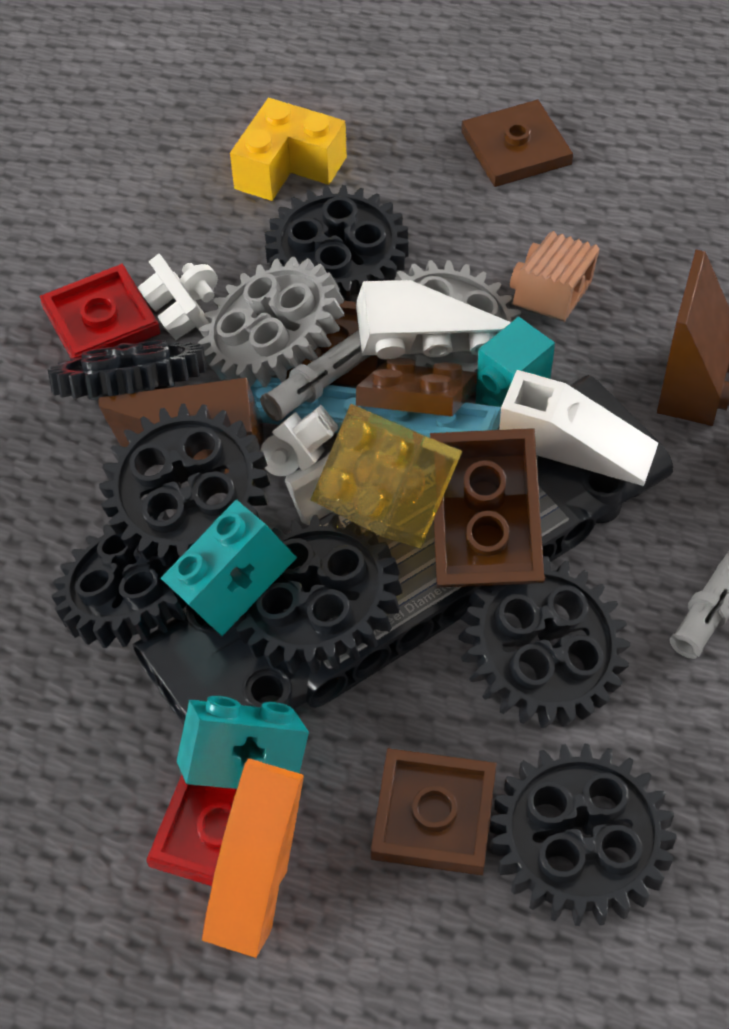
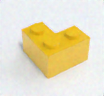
M268 97L230 152L234 189L273 201L291 173L329 185L347 158L345 120Z

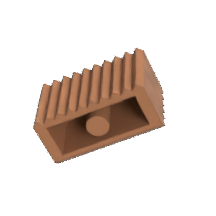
M554 231L550 232L541 244L533 243L528 251L525 263L519 261L511 276L510 288L515 289L513 305L565 322L592 282L600 250L597 244L590 246L588 241L582 244L580 239L574 241L571 236L565 238L563 234L557 236Z

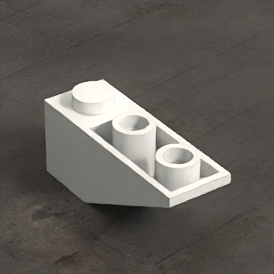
M411 280L363 281L356 302L362 356L377 355L381 359H394L403 354L424 353L428 357H442L451 352H471L473 355L478 356L479 348L511 323Z
M517 370L501 407L499 430L535 428L536 455L644 486L658 442L566 383Z

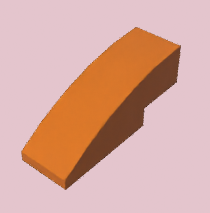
M248 759L245 763L215 869L201 941L257 958L272 930L279 885L287 873L304 775L253 759Z

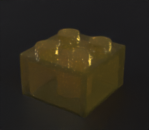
M350 404L310 500L382 537L421 549L462 451L391 419Z

